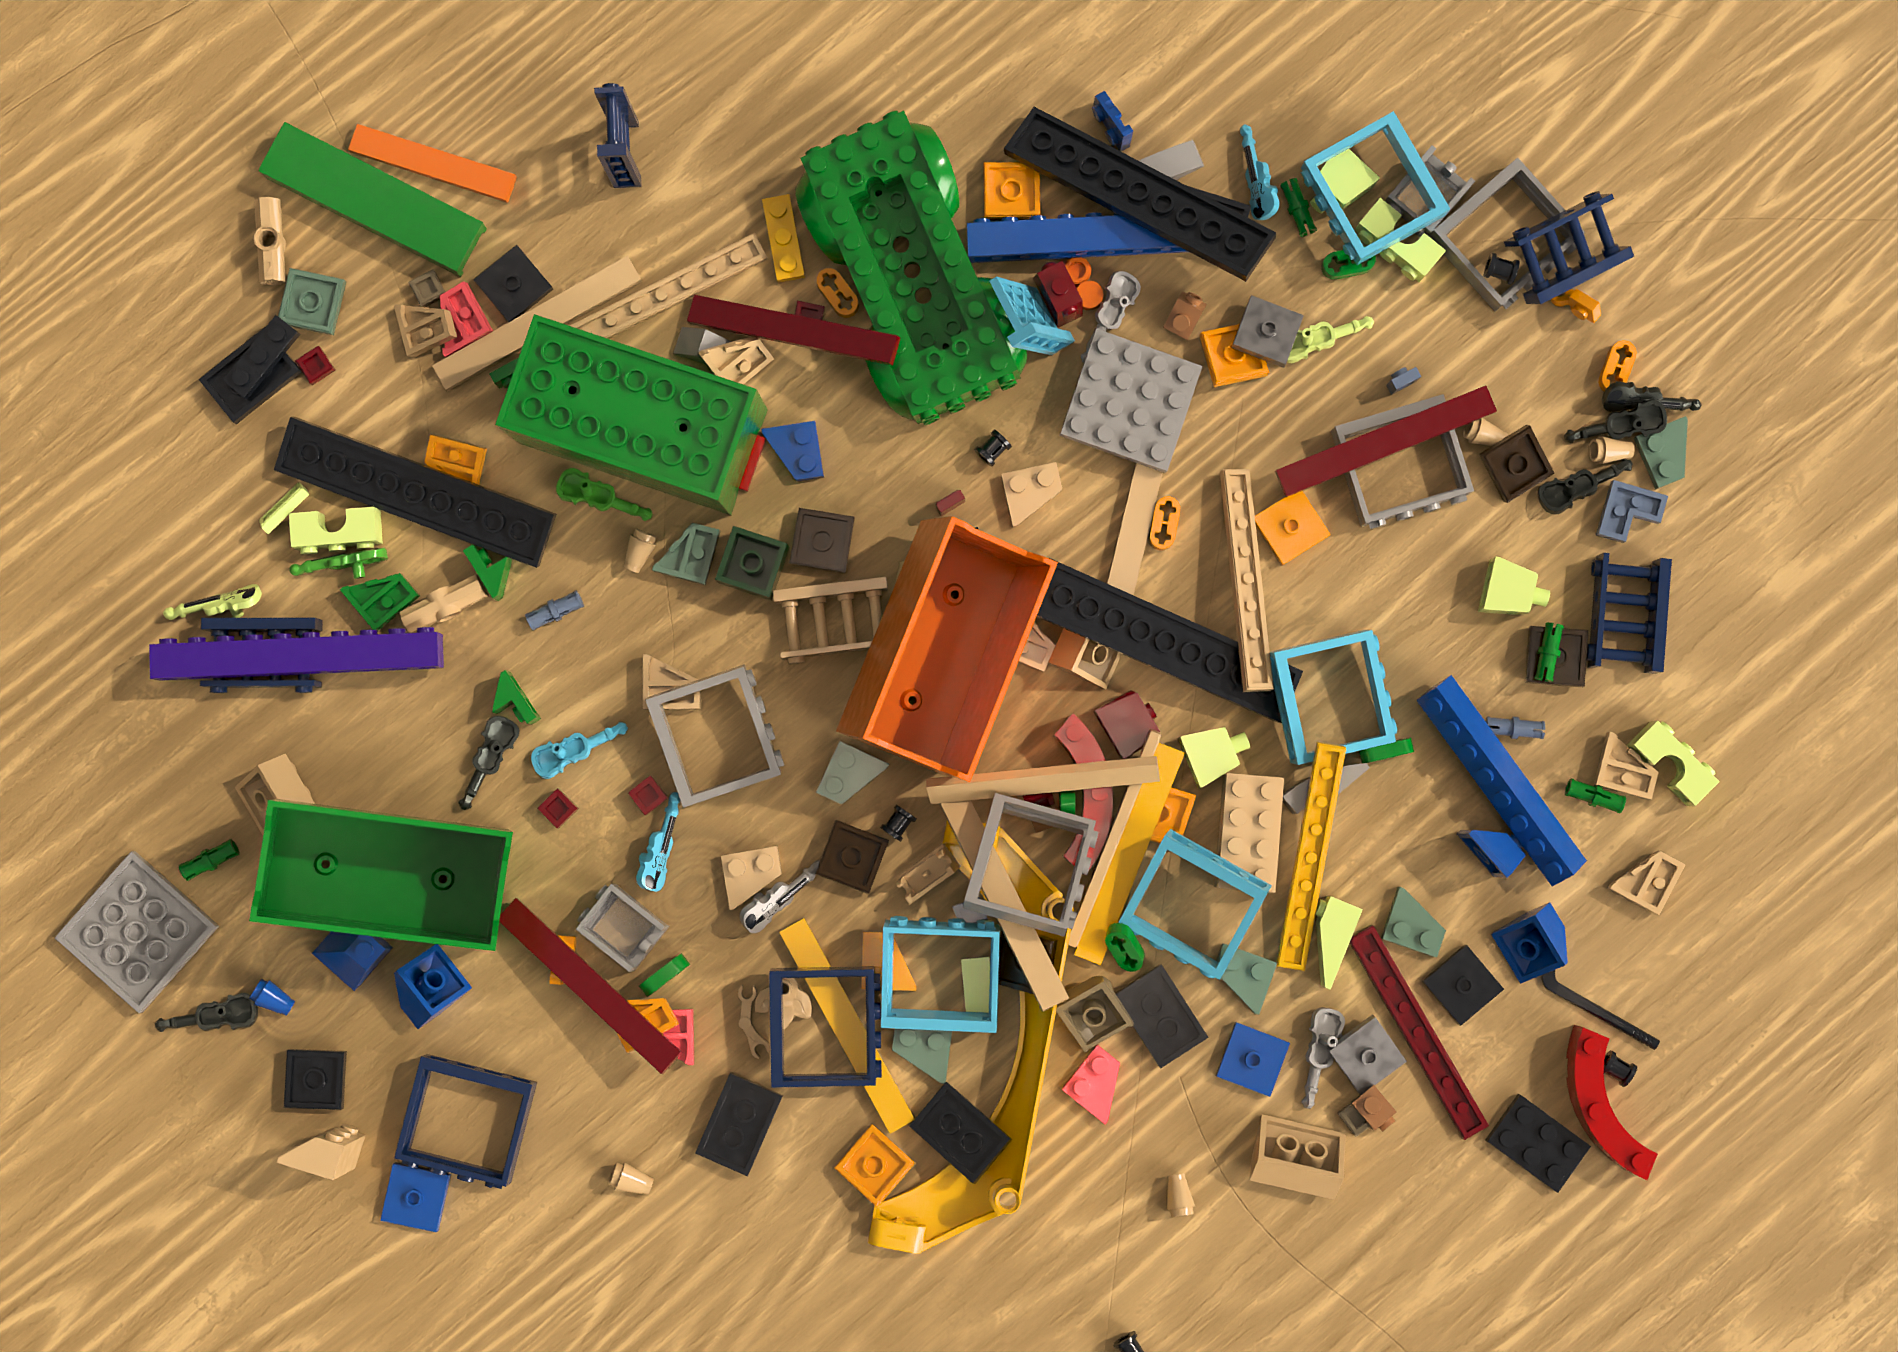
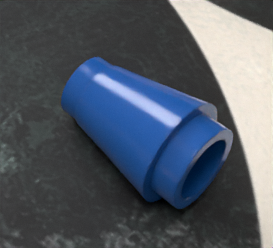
M263 979L257 984L249 998L255 1002L254 1005L280 1014L282 1013L285 1016L288 1015L295 1003L290 996L271 980L267 982Z

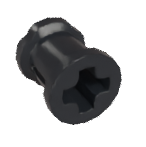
M1491 253L1487 260L1483 277H1496L1506 280V284L1511 285L1516 278L1520 261L1515 259L1512 262L1497 257L1496 253Z
M995 429L991 432L992 436L981 447L977 446L974 449L979 457L991 467L995 465L994 461L1005 449L1009 450L1012 447L1006 438Z
M896 804L894 807L895 812L888 822L882 824L880 828L901 842L903 833L910 823L915 822L917 818Z
M1610 1050L1605 1055L1604 1073L1618 1080L1620 1086L1626 1087L1636 1074L1637 1065L1634 1063L1628 1064L1617 1057L1616 1052Z
M1135 1331L1127 1333L1114 1342L1115 1349H1119L1120 1352H1144L1136 1339L1137 1334Z

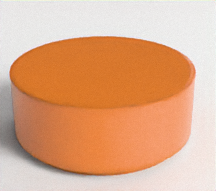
M1072 257L1067 260L1065 267L1075 286H1079L1082 282L1089 280L1091 266L1085 258Z
M1095 281L1082 282L1077 287V290L1083 300V309L1094 310L1098 308L1104 296L1102 287Z

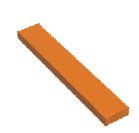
M360 124L356 125L348 148L350 153L507 203L517 176L513 173Z

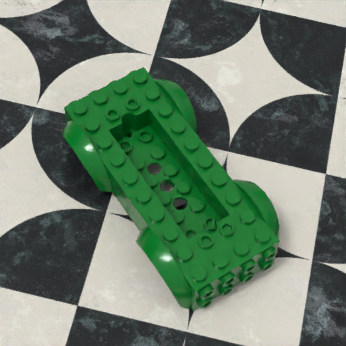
M904 110L901 112L892 111L884 115L882 121L875 124L871 122L863 124L857 128V132L849 136L846 134L839 135L831 140V144L823 148L816 146L806 151V155L800 158L805 172L795 188V196L809 232L822 252L836 264L847 265L873 324L869 330L898 335L901 338L893 366L865 360L878 390L888 405L900 416L917 421L918 424L923 422L924 425H928L939 420V415L947 411L950 414L956 413L966 407L965 403L975 399L976 402H980L991 396L990 392L1000 387L1004 391L1017 385L1016 380L1021 379L1020 374L1026 365L1027 350L1011 346L1007 336L1014 333L1015 330L990 283L992 278L976 276L951 219L959 208V192L951 163L936 132L930 126L913 122L909 123ZM905 237L908 239L909 248L905 252L899 253L894 250L893 242L896 238ZM910 264L920 266V273L915 278H908L905 275V269ZM927 288L931 291L932 296L928 303L921 304L916 301L915 294L918 289Z

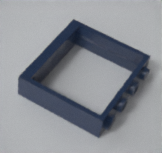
M874 966L771 968L769 971L771 1088L876 1086V1078H882V1060H876V1049H881V1031H875V1020H881V1003L875 1002V991H880V973H874ZM866 977L867 1073L784 1074L783 978Z
M430 1054L421 1056L394 1158L402 1160V1164H406L411 1168H418L419 1165L430 1167L429 1172L434 1174L446 1175L447 1172L457 1174V1179L462 1181L474 1182V1179L485 1181V1186L489 1188L502 1189V1186H508L512 1182L537 1082ZM431 1071L523 1094L503 1172L411 1148Z

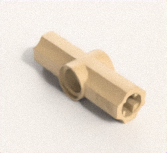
M259 197V199L254 200L256 232L253 238L258 251L259 282L262 285H281L286 283L284 259L286 240L283 237L281 200L272 197ZM271 236H275V242L271 246L265 247L266 240Z
M475 574L451 587L445 586L429 593L426 596L427 599L413 604L399 613L408 632L416 633L417 628L428 627L436 622L441 623L456 617L461 613L462 609L483 600L488 595L482 581Z

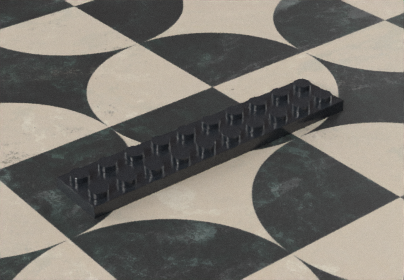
M1036 107L1032 108L1004 147V154L1245 282L1276 239V232Z
M294 416L289 419L274 470L536 568L540 566L557 515L556 513Z
M1058 562L1036 617L1272 721L1282 723L1275 689L1271 691L1243 692L1237 641ZM1288 664L1295 693L1303 671Z

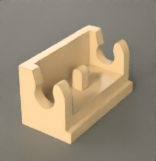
M942 844L900 874V879L896 884L898 888L903 887L907 892L905 899L910 905L955 873L961 866L946 845Z

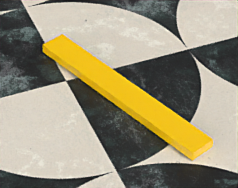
M1316 742L1277 954V967L1305 971L1345 758V746Z
M1158 743L1154 756H1157L1160 782L1142 783L1074 955L1101 965L1108 948L1105 943L1107 929L1111 924L1118 923L1185 754L1184 752Z
M805 918L779 932L798 968L831 967ZM838 977L805 978L856 1073H867L866 1028ZM876 1049V1060H882V1078H876V1086H864L891 1134L914 1121L915 1117Z

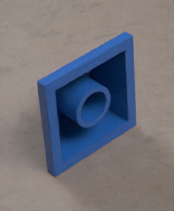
M1460 830L1457 833L1458 837L1493 877H1509L1526 856L1521 850L1523 846L1513 834L1509 836L1507 833L1479 830Z
M1550 902L1528 911L1491 934L1520 984L1563 967L1568 963L1565 926Z
M331 931L312 954L355 991L393 947L382 937Z
M435 944L394 972L400 1007L417 1029H420L440 1015L472 989L471 985L438 944Z

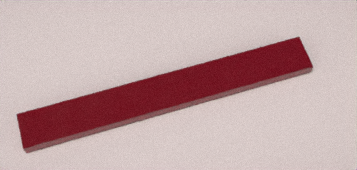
M695 294L687 318V322L693 325L892 366L901 339L898 335Z
M1485 385L1277 469L1275 473L1285 497H1288L1497 412V409Z
M515 898L500 914L499 922L660 1074H664L683 1053L518 898Z
M1370 925L1353 935L1350 940L1352 949L1462 1139L1466 1140L1487 1128L1489 1124L1375 927Z

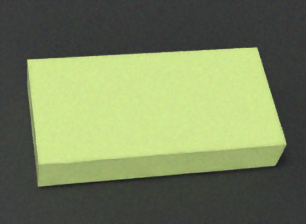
M300 482L297 483L259 519L261 528L269 534L309 495L308 490Z
M989 956L961 959L966 1012L989 1013Z

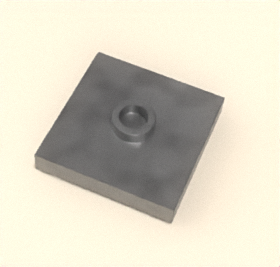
M1251 295L1231 348L1284 368L1304 315Z
M1371 1015L1341 1037L1335 1047L1327 1048L1360 1095L1407 1062L1374 1015Z

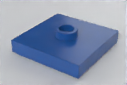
M1235 1022L1215 1076L1271 1097L1290 1043Z
M393 1163L380 1221L438 1232L451 1174L438 1175L429 1172V1169L411 1168L406 1164Z

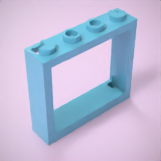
M1394 111L1305 160L1301 167L1302 172L1300 173L1304 178L1305 185L1307 187L1311 186L1316 194L1314 199L1318 208L1322 212L1326 211L1330 218L1328 223L1335 236L1340 235L1344 242L1343 250L1345 254H1348L1350 259L1355 261L1356 265L1443 218L1450 210L1449 205ZM1383 130L1429 211L1364 247L1317 166Z
M1361 630L1270 651L1273 685L1291 764L1300 765L1313 762L1315 751L1307 752L1287 658L1361 642L1380 735L1340 744V746L1346 747L1345 754L1396 742L1397 726L1395 720L1391 718L1389 711L1391 697L1384 687L1385 669L1383 664L1379 662L1377 651H1379V641L1377 636L1373 635L1372 630Z
M1170 829L1162 839L1118 923L1129 926L1134 935H1141L1148 939L1153 947L1160 950L1166 949L1173 953L1178 961L1196 966L1206 977L1220 980L1272 885ZM1168 850L1254 898L1220 962L1134 915Z
M893 916L890 920L886 919L883 926L881 1028L996 1033L998 1025L1001 929L999 924H994L992 920H978L977 923H965L964 919L959 918L949 919L948 922H936V919L932 917H923L919 921H911L904 916ZM894 933L991 937L989 1013L893 1009Z

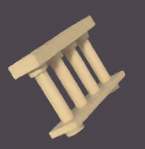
M886 577L773 590L774 602L776 605L781 604V607L785 608L790 650L788 652H780L781 659L788 660V664H799L805 662V657L869 650L872 641L857 643L852 600L855 599L854 595L865 594L866 598H869L874 637L882 618L880 596H883L882 591H888ZM837 597L838 601H841L846 641L844 645L829 646L824 603H827L826 598ZM809 601L810 605H813L818 648L801 650L796 613L798 602Z

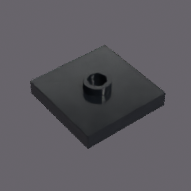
M518 245L514 246L474 279L508 322L523 315L553 290V287Z
M1468 945L1461 947L1422 980L1459 1026L1463 1025L1504 990Z
M288 1049L284 1108L344 1109L347 1051Z

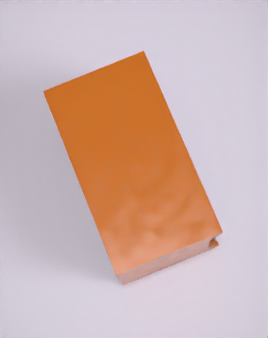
M953 516L921 520L836 732L939 774L971 782L1058 562L1028 552L989 535ZM954 590L958 593L955 599L951 597V592ZM909 697H915L914 704L909 703Z

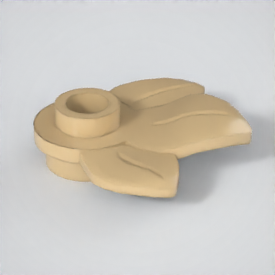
M783 978V983L789 986V992L783 993L784 1029L789 1026L794 1015L809 1019L812 1013L811 1000L807 993L798 989V983L795 978ZM770 987L760 991L755 1000V1011L759 1013L769 1012V1019Z

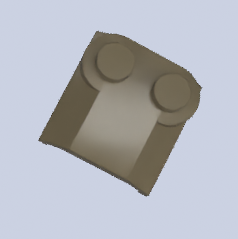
M1103 976L1091 977L1068 990L1066 993L1069 999L1057 1004L1056 1012L1084 1052L1089 1051L1093 1046L1125 1028L1134 1025L1133 1020L1113 991L1111 982Z

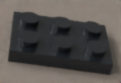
M264 328L199 379L236 425L302 373L301 369L286 352L248 399L242 397L222 381Z
M1162 964L1115 993L1133 1020L1134 1029L1160 1069L1209 1038Z
M730 1073L695 1154L748 1177L783 1095L734 1073Z
M948 1082L941 1087L910 1124V1127L973 1184H976L1012 1140Z
M1517 1094L1485 1139L1557 1193H1559L1591 1147L1520 1094Z

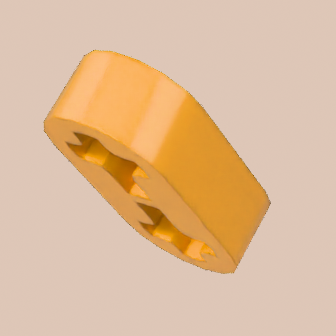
M832 268L821 270L817 276L819 291L840 317L850 318L854 316L859 308L855 293L838 271ZM828 276L830 279L835 277L834 284L838 290L834 292L829 285L824 287V277ZM840 294L847 301L853 300L850 310H847L845 307L839 308L841 306V301L838 298Z
M1625 340L1618 341L1609 349L1598 381L1602 391L1605 392L1606 388L1610 385V380L1606 378L1610 377L1615 370H1617L1615 380L1627 383L1637 354L1636 348L1631 342ZM1624 348L1625 354L1628 357L1624 358L1620 364H1617L1620 355L1616 351Z
M1165 496L1160 498L1155 505L1149 533V542L1154 549L1166 550L1174 543L1180 515V504L1173 497ZM1166 503H1171L1170 507L1175 509V513H1170L1168 521H1163L1164 511L1160 510L1159 507H1164ZM1167 526L1165 535L1170 537V540H1165L1163 545L1158 544L1159 539L1154 538V534H1159L1161 527Z

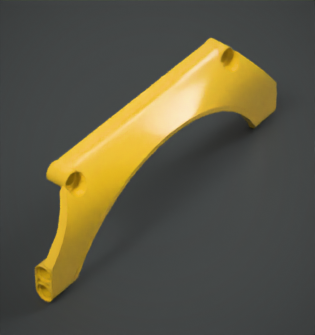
M946 821L942 844L946 845L961 866L959 870L967 878L971 879L973 871L948 821ZM999 826L993 846L1026 912L1060 921V919L1053 916L1052 909L1057 903H1065V899L1062 898L1063 894ZM981 889V890H980V893H981V895L985 898V900L987 901V899H986V897H985V895H984V893H983V891H982V889ZM1067 928L1065 937L1035 929L1038 935L1058 940L1053 966L1062 981L1071 929ZM1019 991L1020 1026L1017 1049L1011 1073L1002 1096L989 1118L1012 1139L1011 1142L976 1184L970 1182L949 1163L934 1176L914 1188L885 1199L878 1207L874 1205L868 1237L869 1244L909 1253H921L969 1228L1002 1214H1012L1019 1209L1057 1005L1042 1012L1033 994ZM1002 1193H1013L1016 1197L1015 1202L1010 1206L1001 1204L999 1198Z

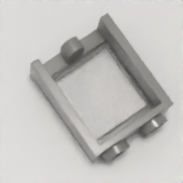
M1432 145L1421 159L1449 205L1450 212L1470 189L1475 180L1470 178L1468 182L1464 181L1455 173L1457 167L1452 162L1448 161L1444 164L1433 155L1436 148ZM1408 174L1385 201L1402 215L1401 217L1408 223L1429 211ZM1445 216L1415 234L1422 236L1425 233L1429 236Z
M611 884L609 887L605 885L597 893L595 899L598 901L592 909L586 908L579 916L577 921L580 924L576 930L628 972H632L638 968L670 926L646 909L617 884Z

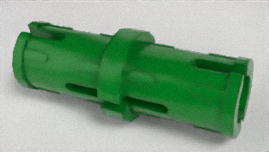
M1292 178L1289 180L1293 191L1290 190L1287 181L1283 182L1280 187L1289 205L1287 208L1289 215H1293L1300 237H1305L1308 234L1304 224L1307 225L1310 234L1316 232L1317 227L1308 210L1310 207L1309 202L1304 200L1297 178Z
M1549 622L1545 623L1542 647L1538 648L1537 653L1540 654L1534 677V679L1542 681L1544 670L1546 669L1545 682H1553L1556 659L1560 658L1561 651L1558 649L1564 629L1563 625L1556 624L1554 635H1552L1554 623Z
M1573 778L1569 779L1565 788V796L1588 802V805L1591 807L1600 806L1619 814L1623 811L1626 803V796L1603 790V787L1599 785L1591 786L1576 781Z
M229 839L210 850L204 849L200 855L179 864V870L183 878L189 881L203 872L217 869L218 865L238 856L240 852L236 843Z

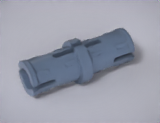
M575 590L555 601L553 599L547 601L546 605L526 613L525 617L529 626L534 631L554 620L557 622L562 620L563 616L583 608L584 604L578 591Z
M1488 716L1485 720L1495 735L1510 736L1511 739H1518V737L1544 739L1545 732L1542 731L1545 730V721L1520 720L1519 717H1512V719L1491 718Z

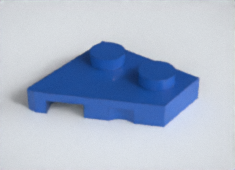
M1103 91L1097 94L1094 98V106L1092 107L1093 114L1099 123L1103 121L1107 128L1105 134L1111 146L1116 145L1118 150L1122 152L1130 147L1133 130L1130 125H1123L1120 119L1122 115L1107 93Z
M815 421L762 429L763 436L767 439L796 482L824 478Z

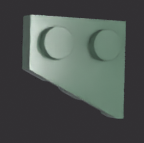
M1686 416L1668 423L1666 428L1660 433L1648 434L1646 437L1641 434L1633 438L1655 490L1685 477L1688 426Z
M839 741L816 793L839 804H843L880 773L885 771L889 763Z
M1398 887L1381 939L1437 958L1446 930L1404 888Z
M1222 943L1216 959L1217 962H1220L1229 945ZM1237 949L1221 979L1241 998L1253 1013L1259 1015L1277 963Z
M895 1029L892 1050L938 1082L946 1083L952 1031Z

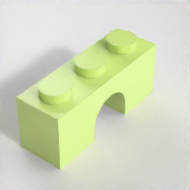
M1379 198L1355 229L1358 233L1357 236L1363 243L1369 245L1393 232L1395 224L1402 215L1382 198ZM1424 233L1413 244L1398 242L1379 254L1387 262H1394L1402 268L1401 272L1412 281L1417 280L1420 283L1446 250Z
M375 507L346 509L345 525L337 532H329L327 530L325 515L318 511L289 513L291 547L300 550V554H317L318 549L328 548L329 552H344L346 547L357 546V550L374 549L375 544H383L381 510Z
M1663 721L1649 722L1626 746L1632 748L1645 763L1655 765L1664 756L1673 760L1677 770L1676 776L1667 787L1686 806H1696L1720 782L1714 776L1716 774L1715 771L1707 763H1700L1693 756L1695 754L1694 750L1685 742L1680 743L1673 736L1675 732L1668 724Z

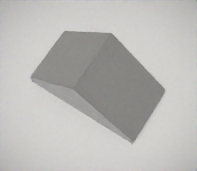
M682 327L673 354L706 364L698 352L731 341L706 329Z

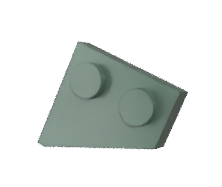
M691 523L679 540L672 544L662 559L654 564L652 571L706 585L721 531Z

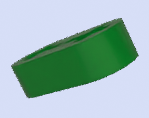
M1344 250L1332 252L1323 260L1321 270L1323 275L1331 280L1368 273L1373 268L1376 256L1369 258L1365 267H1362L1361 263L1359 265H1356V263L1352 264L1351 261L1354 260H1351ZM1332 259H1335L1336 264L1346 263V265L1338 269V272H1335L1333 268H1328Z
M1411 738L1399 739L1393 743L1359 750L1362 763L1374 762L1414 752Z
M1075 790L1059 792L1060 811L1075 815Z
M1122 923L1111 924L1107 929L1105 943L1114 959L1126 971L1134 972L1140 970L1143 965L1145 952L1129 926Z
M681 953L641 983L639 988L646 997H649L687 968L690 963Z

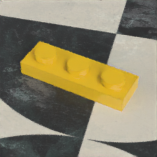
M786 194L762 199L777 282L805 278L790 195Z

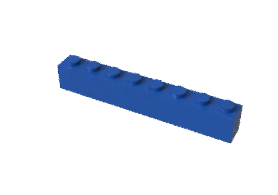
M1093 212L1086 214L1085 217L1076 218L1072 214H1061L1056 219H1046V216L1036 215L1029 217V220L1005 217L998 222H990V219L979 218L973 220V223H967L968 258L971 263L1188 252L1117 213H1114V216H1102V213Z
M1450 675L1431 687L1417 699V702L1553 887L1573 876L1587 860L1453 676Z

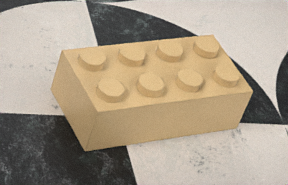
M1225 773L1222 782L1217 855L1272 885L1269 892L1276 893L1284 778ZM1215 876L1214 887L1237 889Z

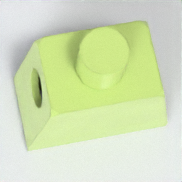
M1350 149L1329 159L1320 171L1342 210L1370 191L1380 179ZM1313 198L1310 201L1311 206L1322 214L1323 212L1318 208Z
M1495 556L1489 560L1478 612L1525 615L1530 612L1532 604L1546 607L1550 598V590L1536 587L1538 579L1536 572Z
M1225 727L1184 735L1178 738L1197 788L1209 784L1240 765L1236 753L1250 748L1245 732L1229 737Z

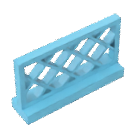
M1000 277L990 280L1015 330L1014 333L1007 336L1012 347L1054 355L1075 342L1070 331L1057 328L1037 288Z

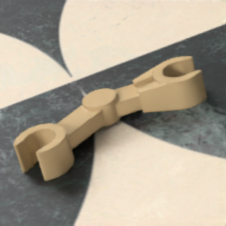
M742 985L738 990V997L742 1001L739 1027L743 1029L748 1037L752 1055L759 1059L760 1056L755 1050L756 1045L763 1044L768 1053L770 1052V1045L756 1032L752 1025V1001L757 997V989L753 986L752 997L745 998L742 993L744 985Z

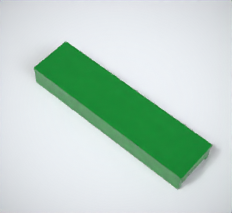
M286 122L283 123L258 170L268 180L459 277L464 273L462 270L481 234L485 233L487 229L482 221Z

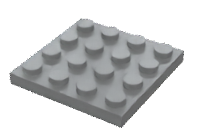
M1096 329L1059 436L1166 473L1202 366Z
M131 851L56 935L55 939L138 1013H143L215 932L219 925L136 851Z

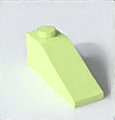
M1326 896L1325 900L1320 899L1315 914L1318 916L1316 932L1321 986L1330 990L1363 910L1331 896Z

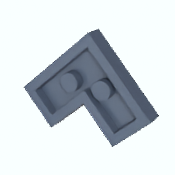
M1616 480L1611 481L1596 535L1621 543L1626 542L1633 517L1655 524L1661 523L1668 496Z

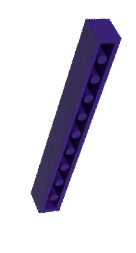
M433 627L417 628V633H406V629L395 628L388 629V634H377V630H360V635L349 636V631H332L331 636L320 637L319 632L302 633V638H292L291 634L280 633L274 634V639H263V635H245V640L234 641V636H217L216 641L206 642L205 637L188 638V643H177V639L165 638L159 639V644H149L150 679L158 681L444 668L443 634L434 632Z

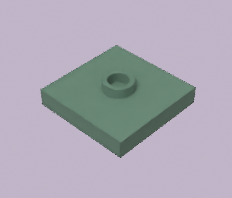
M289 268L278 317L291 327L334 336L346 281L340 278Z

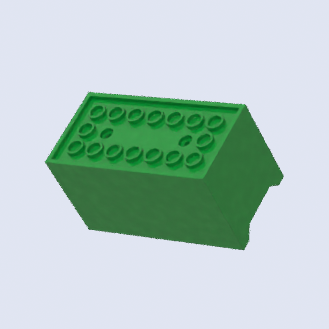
M534 314L495 425L519 444L732 515L745 468L768 409L755 388ZM571 387H576L577 391L575 394H569ZM682 424L687 425V430L685 432H681L679 430V427Z
M283 799L268 800L258 874L249 921L495 951L513 832L509 829ZM323 860L330 862L329 868L322 867L321 863ZM441 875L447 876L445 883L439 882Z

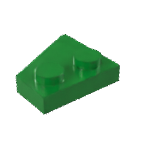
M401 573L379 580L366 581L354 586H345L340 589L373 630H377V632L396 617L400 611L420 597L418 592Z

